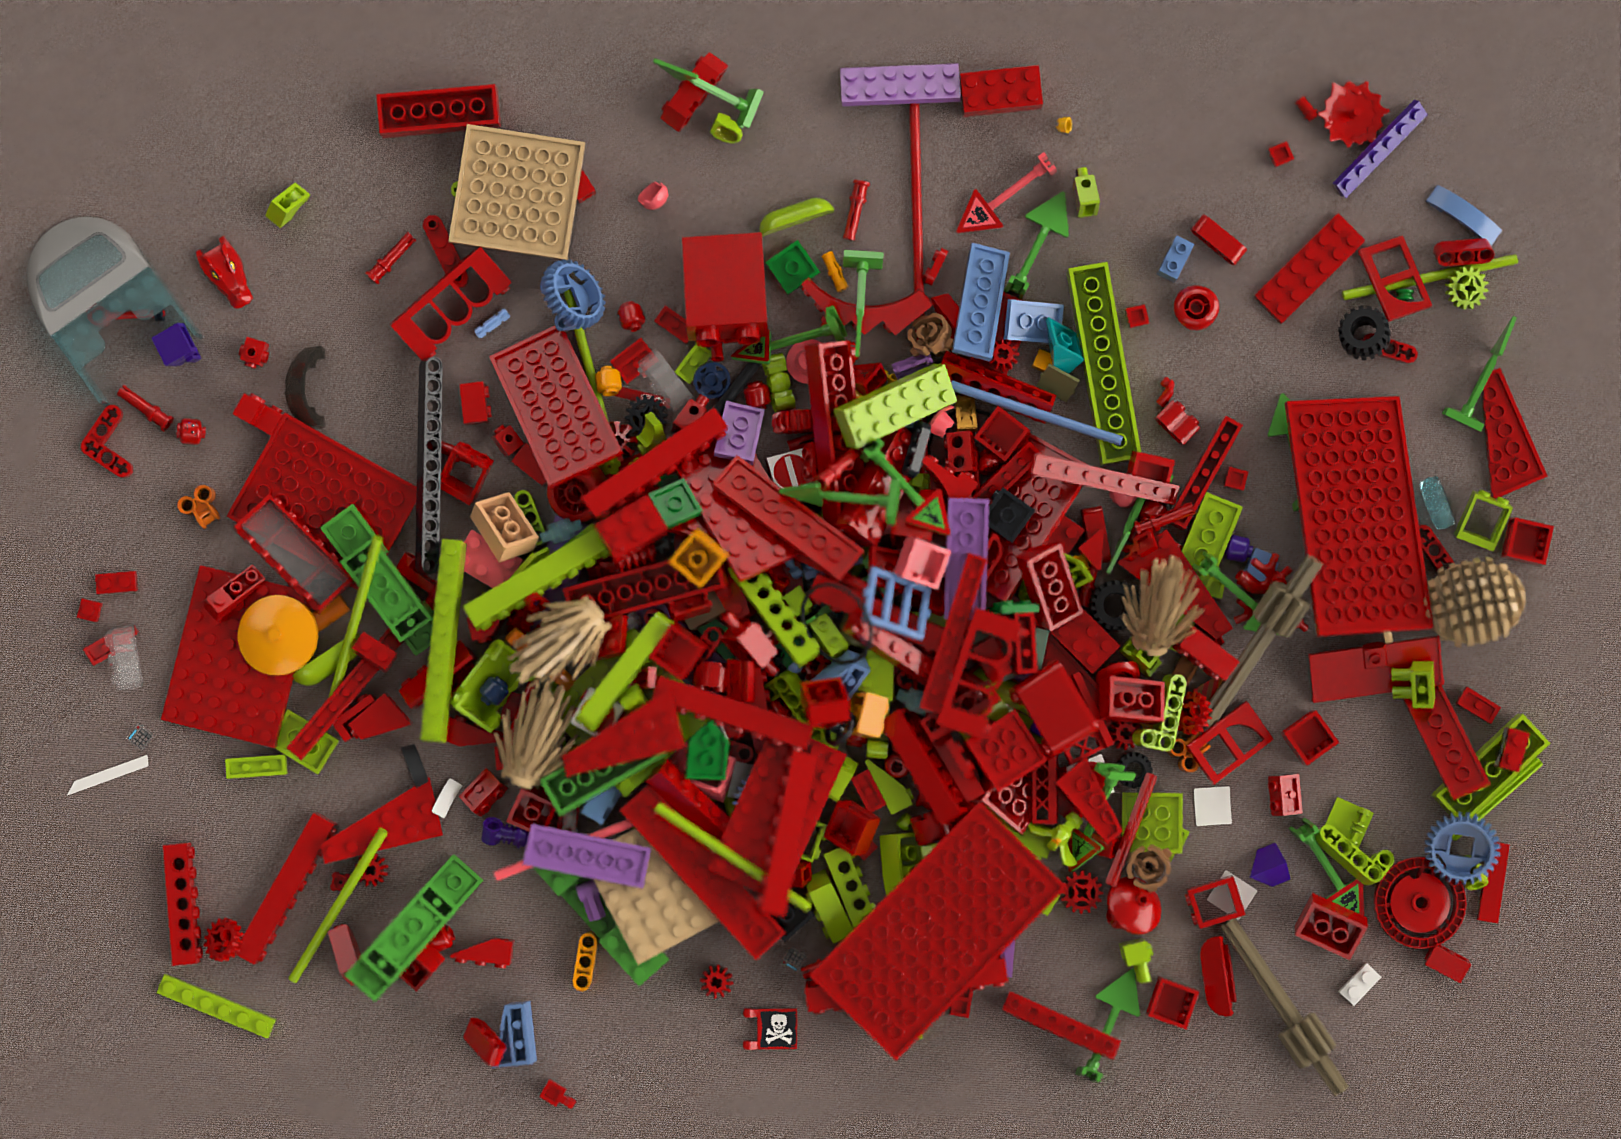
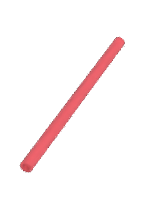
M625 819L590 833L588 836L605 839L634 826ZM524 860L495 871L494 875L496 880L499 881L532 868V866L523 865Z

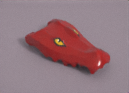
M222 236L219 238L221 243L219 246L205 254L201 250L195 253L199 265L208 280L227 297L235 309H240L249 304L253 296L247 286L241 258L226 237Z

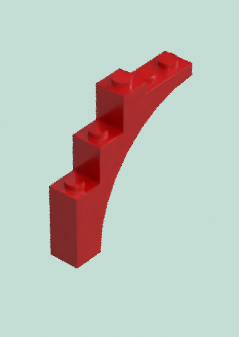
M809 277L802 282L803 288L801 289L808 298L811 296L816 303L814 305L819 312H825V315L821 317V326L827 324L826 308L834 306L843 325L845 326L852 320L853 323L851 325L857 331L856 304L831 296L819 288ZM919 288L910 295L891 303L864 305L861 332L865 335L881 321H884L882 325L889 334L893 332L896 336L928 310L933 303L922 289Z
M932 455L923 456L921 467L931 475L939 488L944 490L947 507L949 498L968 499L978 485V482L974 480L975 476L967 471L965 473L959 472L954 476L955 472L952 469L940 466L938 464L939 461ZM945 567V570H944V573H943V576H942V578H944L945 580H946V567Z

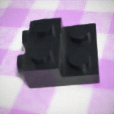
M1002 487L1000 491L997 489L990 498L993 502L989 506L988 527L1013 543L1036 510Z

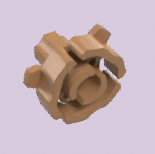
M932 313L928 316H921L912 323L917 332L913 328L908 330V340L913 345L910 351L914 357L919 355L928 356L932 352L939 358L944 356L946 351L949 352V348L953 347L954 340L950 338L952 328L941 314Z
M1152 844L1148 846V851L1143 852L1146 848L1145 846H1140L1133 853L1129 852L1127 857L1128 877L1131 879L1134 877L1132 866L1134 865L1137 875L1147 881L1141 882L1135 878L1134 885L1142 889H1148V892H1155L1157 888L1167 882V875L1171 873L1172 869L1169 858L1172 856V852L1168 847L1161 849ZM1147 862L1152 863L1153 868L1146 866ZM1166 865V875L1160 881H1156L1163 874Z

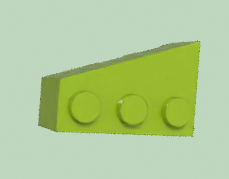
M869 649L866 661L870 671L857 690L889 698L888 701L894 703V665Z
M823 869L812 875V880L806 884L809 893L805 895L811 905L814 904L817 909L814 911L818 922L823 921L825 927H822L826 938H831L834 944L844 939L853 930V927L829 880L826 870Z

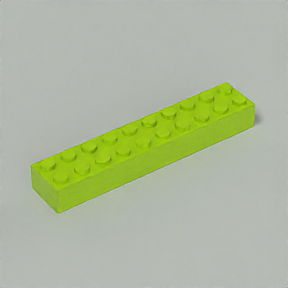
M1108 262L1068 268L1066 274L1077 336L1084 357L1082 364L1093 426L1123 436L1120 446L1096 438L1100 466L1130 461L1132 450L1141 452Z

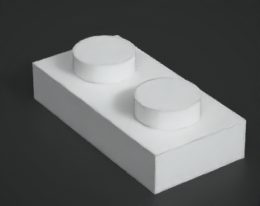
M1365 963L1338 992L1355 1006L1378 982L1381 976Z

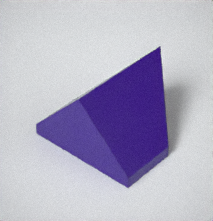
M1276 842L1257 849L1250 878L1271 887L1291 880L1287 862Z

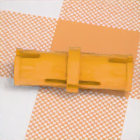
M833 251L823 254L821 257L827 267V274L833 280L837 292L847 289L849 286L842 274L843 269L841 266L839 267Z

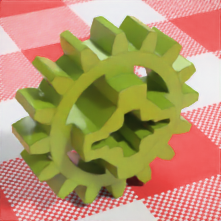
M1461 266L1459 271L1453 270V277H1447L1450 283L1445 284L1446 287H1449L1445 294L1450 295L1448 301L1454 302L1453 306H1460V309L1465 310L1467 307L1474 309V304L1479 306L1481 305L1479 300L1486 299L1483 293L1489 290L1485 289L1484 286L1489 283L1488 281H1483L1486 275L1479 274L1480 269H1473L1471 266H1467V268Z

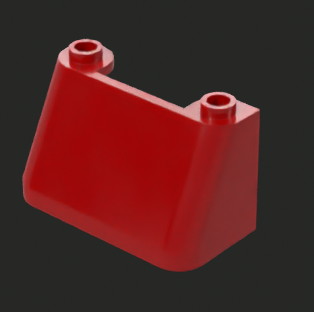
M1058 661L1047 665L1039 670L1038 673H1034L1008 690L1012 702L1025 707L1042 735L1043 740L1040 747L1044 755L1048 756L1049 759L1085 740L1098 730L1096 720L1067 672Z

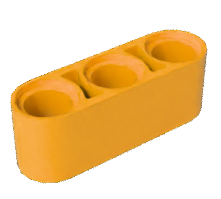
M593 932L584 933L579 940L573 976V986L578 991L587 990L592 983L598 947V937ZM584 937H592L594 945L591 947L586 946L583 942ZM581 957H589L591 964L583 966L580 962ZM580 976L586 977L588 984L580 986L577 978Z

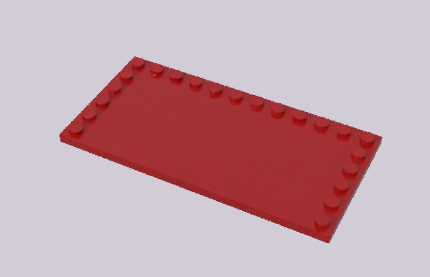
M1400 396L1285 402L1305 556H1313L1323 564L1309 584L1317 637L1433 629L1434 625ZM1424 598H1426V606H1424ZM1427 610H1429L1430 618L1426 616Z
M979 801L809 976L897 1061L1067 887Z

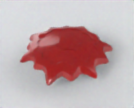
M1347 81L1344 86L1332 82L1331 96L1325 100V109L1317 113L1325 121L1324 128L1330 132V142L1342 140L1346 147L1350 148L1353 142L1362 145L1365 141L1372 143L1377 138V131L1383 127L1381 118L1390 113V110L1381 106L1380 99L1382 96L1380 94L1370 92L1368 81L1358 86L1351 81Z

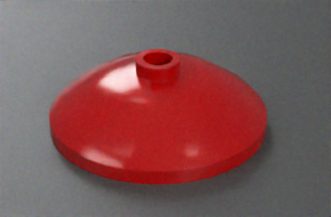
M1128 876L1119 879L1116 887L1111 886L1109 889L1107 904L1110 915L1115 923L1126 932L1135 935L1147 934L1155 929L1160 922L1162 914L1160 899L1156 892H1148V889L1135 886L1134 880L1137 877L1132 879ZM1137 878L1141 882H1146L1140 878Z

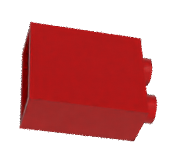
M762 232L682 237L688 340L696 341V344L700 347H714L720 344V339L736 338L738 344L752 345L758 343L760 337L768 336Z

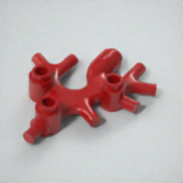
M1272 553L1267 564H1263L1257 558H1253L1250 562L1252 566L1266 576L1264 581H1259L1248 571L1244 570L1236 574L1235 580H1237V584L1250 593L1265 594L1274 581L1287 585L1286 578L1293 570L1287 565L1281 572L1275 571L1280 555ZM1238 598L1236 603L1244 608L1245 611L1233 617L1236 624L1249 620L1253 615V610ZM1303 618L1297 628L1306 632L1309 626L1303 622Z

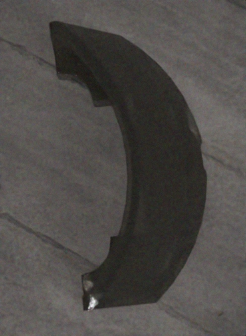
M322 346L304 348L291 363L285 380V396L291 413L296 419L312 428H325V417L319 416L316 413L315 407H309L305 394V378L308 368H316V363L320 359H325V348Z

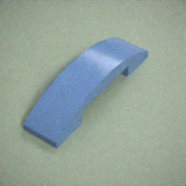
M1437 185L1426 200L1427 203L1441 213L1444 211L1475 233V237L1487 239L1491 245L1502 231L1480 210L1444 187Z

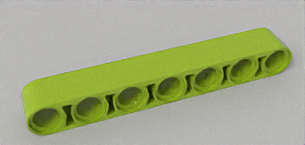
M658 611L582 707L575 721L593 732L650 658L648 657L670 624L675 622Z

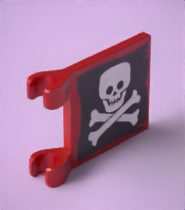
M797 1008L743 1009V1016L745 1018L757 1017V1041L744 1040L743 1048L745 1050L797 1049Z

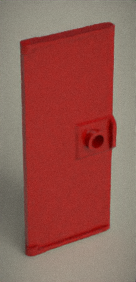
M1439 635L1391 643H1366L1360 647L1308 654L1312 687L1311 700L1313 703L1390 693L1393 690V686L1411 687L1410 681H1392L1391 671L1392 668L1410 669L1413 661H1433L1435 686H1441L1445 683Z

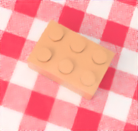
M510 492L475 503L470 518L499 562L534 551L539 537Z

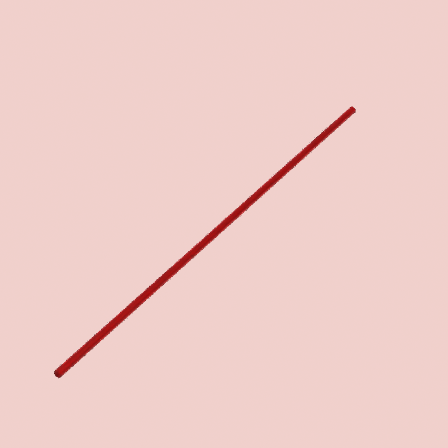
M919 103L909 104L914 291L921 288L924 292ZM927 416L921 418L920 421L927 423ZM928 443L924 453L926 456H928ZM920 467L919 474H928L925 469ZM925 710V718L934 712ZM935 719L926 722L927 726L934 727Z

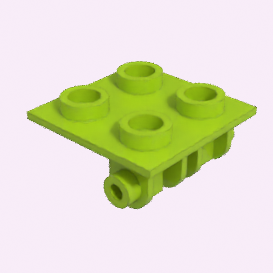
M1337 797L1325 825H1331L1359 848L1374 813Z

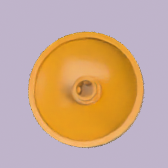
M283 595L268 596L256 601L244 613L238 628V644L243 657L253 668L269 675H287L301 669L312 658L318 643V627L312 612L299 600Z

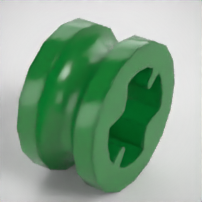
M1396 290V293H1398L1397 299L1406 302L1414 301V297H1412L1414 290Z

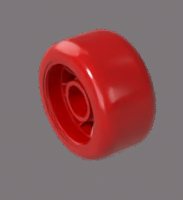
M597 466L552 489L547 484L548 502L553 511L564 520L575 523L588 521L593 517L583 504L581 497L608 479Z

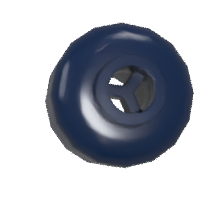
M499 676L489 677L479 689L482 695L480 699L488 706L491 704L498 706L509 694V685Z

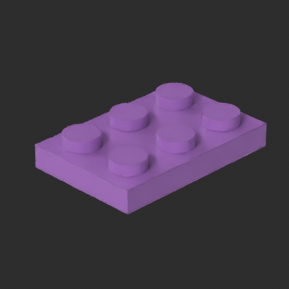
M726 401L722 419L727 424L728 431L723 439L717 441L714 456L733 460L738 455L747 463L753 465L765 409Z

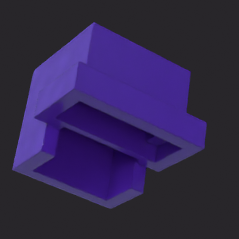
M176 323L151 338L165 366H181L186 362L196 363L202 359L184 323Z

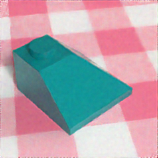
M1048 317L1046 325L1050 354L1053 361L1052 365L1069 374L1084 361L1077 332Z

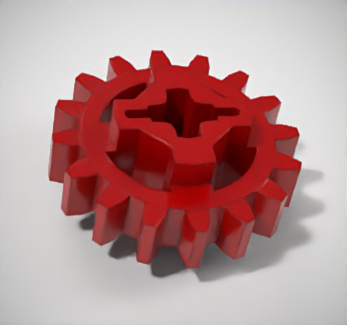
M524 606L519 610L514 609L509 612L510 615L507 617L509 621L506 623L509 626L508 632L514 628H517L525 636L526 631L530 632V625H533V621L528 622L526 620L529 619L527 618L528 616L535 614L527 606Z
M1189 691L1184 695L1178 731L1188 735H1197L1198 732H1204L1203 726H1209L1207 720H1212L1209 713L1213 709L1208 708L1211 702L1206 701L1207 697L1205 695Z
M1080 870L1079 875L1072 872L1073 877L1066 876L1067 883L1062 882L1067 888L1062 892L1064 897L1061 898V901H1067L1065 907L1069 908L1072 906L1071 911L1073 913L1077 909H1079V914H1083L1084 909L1091 913L1090 907L1097 909L1096 901L1102 902L1098 898L1099 895L1104 893L1098 889L1102 884H1096L1098 878L1095 876L1091 879L1090 872L1086 876L1083 870ZM1086 879L1088 881L1084 884H1079L1075 880ZM1071 886V887H1072V895H1071L1070 898H1069L1068 890H1069V887ZM1075 886L1081 889L1085 888L1084 893L1087 899L1081 895L1077 896L1079 892ZM1094 887V897L1092 898L1090 890ZM1079 901H1085L1087 903L1086 905L1082 906L1076 905V903H1078Z
M225 917L224 919L218 918L217 923H211L212 929L207 928L209 934L204 936L207 942L203 944V947L208 948L205 953L210 955V959L223 962V960L229 961L230 957H236L235 951H240L238 945L243 944L240 937L244 935L239 932L242 927L237 925V921Z

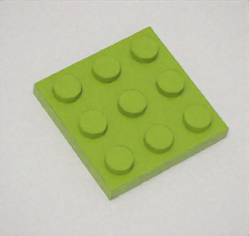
M1122 792V836L1139 793ZM1151 793L1130 852L1133 853L1140 846H1145L1146 849L1143 852L1148 851V846L1152 844L1161 849L1168 847L1172 854H1183V793Z

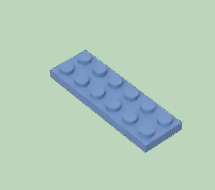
M976 243L970 245L952 352L991 361L1010 252Z

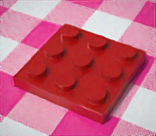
M1015 709L993 722L988 736L984 735L983 739L972 736L964 741L996 793L1047 761V758Z

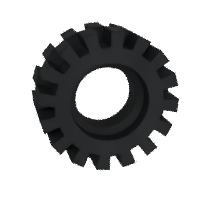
M1129 752L1122 755L1118 759L1117 764H1123L1125 766L1124 771H1126L1130 763L1136 762L1141 766V774L1134 778L1133 781H1119L1127 787L1138 788L1142 786L1146 773H1152L1153 767H1151V762L1143 754Z

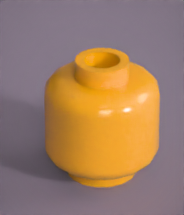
M612 366L601 367V370L595 374L597 391L605 397L617 395L618 391L622 388L620 372L617 369H613Z

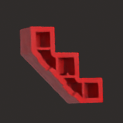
M709 52L706 56L699 57L692 73L699 75L698 78L715 86L722 79L728 65ZM688 80L680 82L678 91L670 101L667 100L661 109L663 113L660 119L677 132H680L688 124L695 110L704 103L709 94L694 86Z

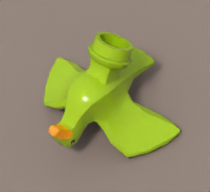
M1071 812L1069 815H1066L1065 823H1058L1056 828H1050L1042 824H1032L1031 821L1028 829L1032 835L1051 837L1052 839L1048 842L1047 846L1052 851L1059 846L1063 865H1077V861L1067 845V841L1072 836V830L1079 829L1083 823L1076 813Z

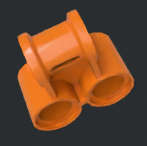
M198 486L194 491L195 498L184 496L177 503L178 510L183 514L194 515L203 529H206L207 525L214 520L221 519L220 514L211 504L215 500L216 493L209 486ZM207 489L209 491V496L207 499L203 500L201 498V492ZM190 500L192 502V509L186 511L184 504Z
M1198 732L1197 735L1189 736L1185 741L1180 738L1176 739L1175 742L1181 747L1179 753H1175L1173 749L1166 751L1172 757L1180 756L1178 767L1182 772L1190 773L1199 768L1186 745L1197 738L1201 732ZM1206 743L1199 750L1203 754L1211 745ZM1187 758L1193 762L1191 769L1185 767L1184 762Z

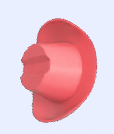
M810 339L796 343L788 351L786 367L789 374L795 380L808 384L804 345L820 344V341Z
M949 405L937 411L928 423L931 425V434L941 438L944 437L946 429L950 428L954 423L946 411L953 409L955 406Z

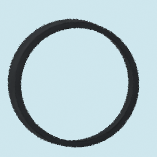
M415 744L401 747L416 788L429 782Z

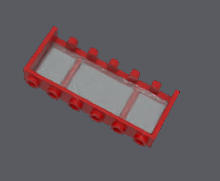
M268 494L234 526V531L320 615L341 593L354 583V580L339 563L340 559L333 552L329 553L325 549V544L319 538L314 539L310 535L312 533L305 524L301 526L296 521L298 519L296 515L290 510L287 512L282 507L283 503L278 497H272Z

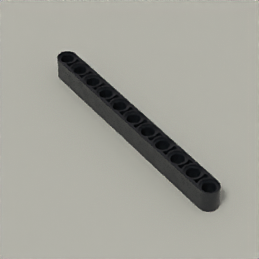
M438 357L423 359L419 364L415 568L421 575L434 574L439 568L443 365ZM429 362L434 366L433 371H430L428 368ZM428 382L433 384L432 391L428 389ZM429 401L433 405L432 411H430L427 408V403ZM428 421L431 422L433 426L431 431H429L427 428ZM428 441L432 444L431 451L426 446ZM427 461H429L432 465V469L430 471L426 468ZM427 481L431 483L430 491L426 489ZM427 501L431 504L429 511L425 507ZM426 521L431 525L429 531L425 528ZM426 541L430 543L429 551L424 546ZM426 561H428L430 564V569L428 571L424 568V563Z

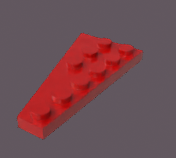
M1501 368L1493 370L1482 390L1491 497L1497 499L1546 478L1548 475Z
M1167 529L1154 536L1159 549L1143 558L1137 555L1135 560L1128 562L1125 556L1117 561L1119 565L1140 581L1142 569L1144 573L1147 571V585L1150 586L1154 560L1158 559L1157 565H1160L1161 568L1163 560L1166 566L1170 556H1174L1175 559H1179V562L1182 563L1181 569L1184 571L1179 586H1181L1187 572L1190 571L1179 602L1182 601L1192 579L1197 576L1191 591L1194 592L1196 588L1199 591L1183 614L1186 616L1196 605H1198L1197 612L1204 609L1193 622L1216 640L1233 629Z
M672 688L564 755L562 759L566 776L569 777L686 748Z
M428 777L429 782L418 788L416 786L412 787L321 843L324 864L363 855L379 828L385 829L388 834L377 851L442 836L443 832L439 815L432 812L436 802L430 777Z

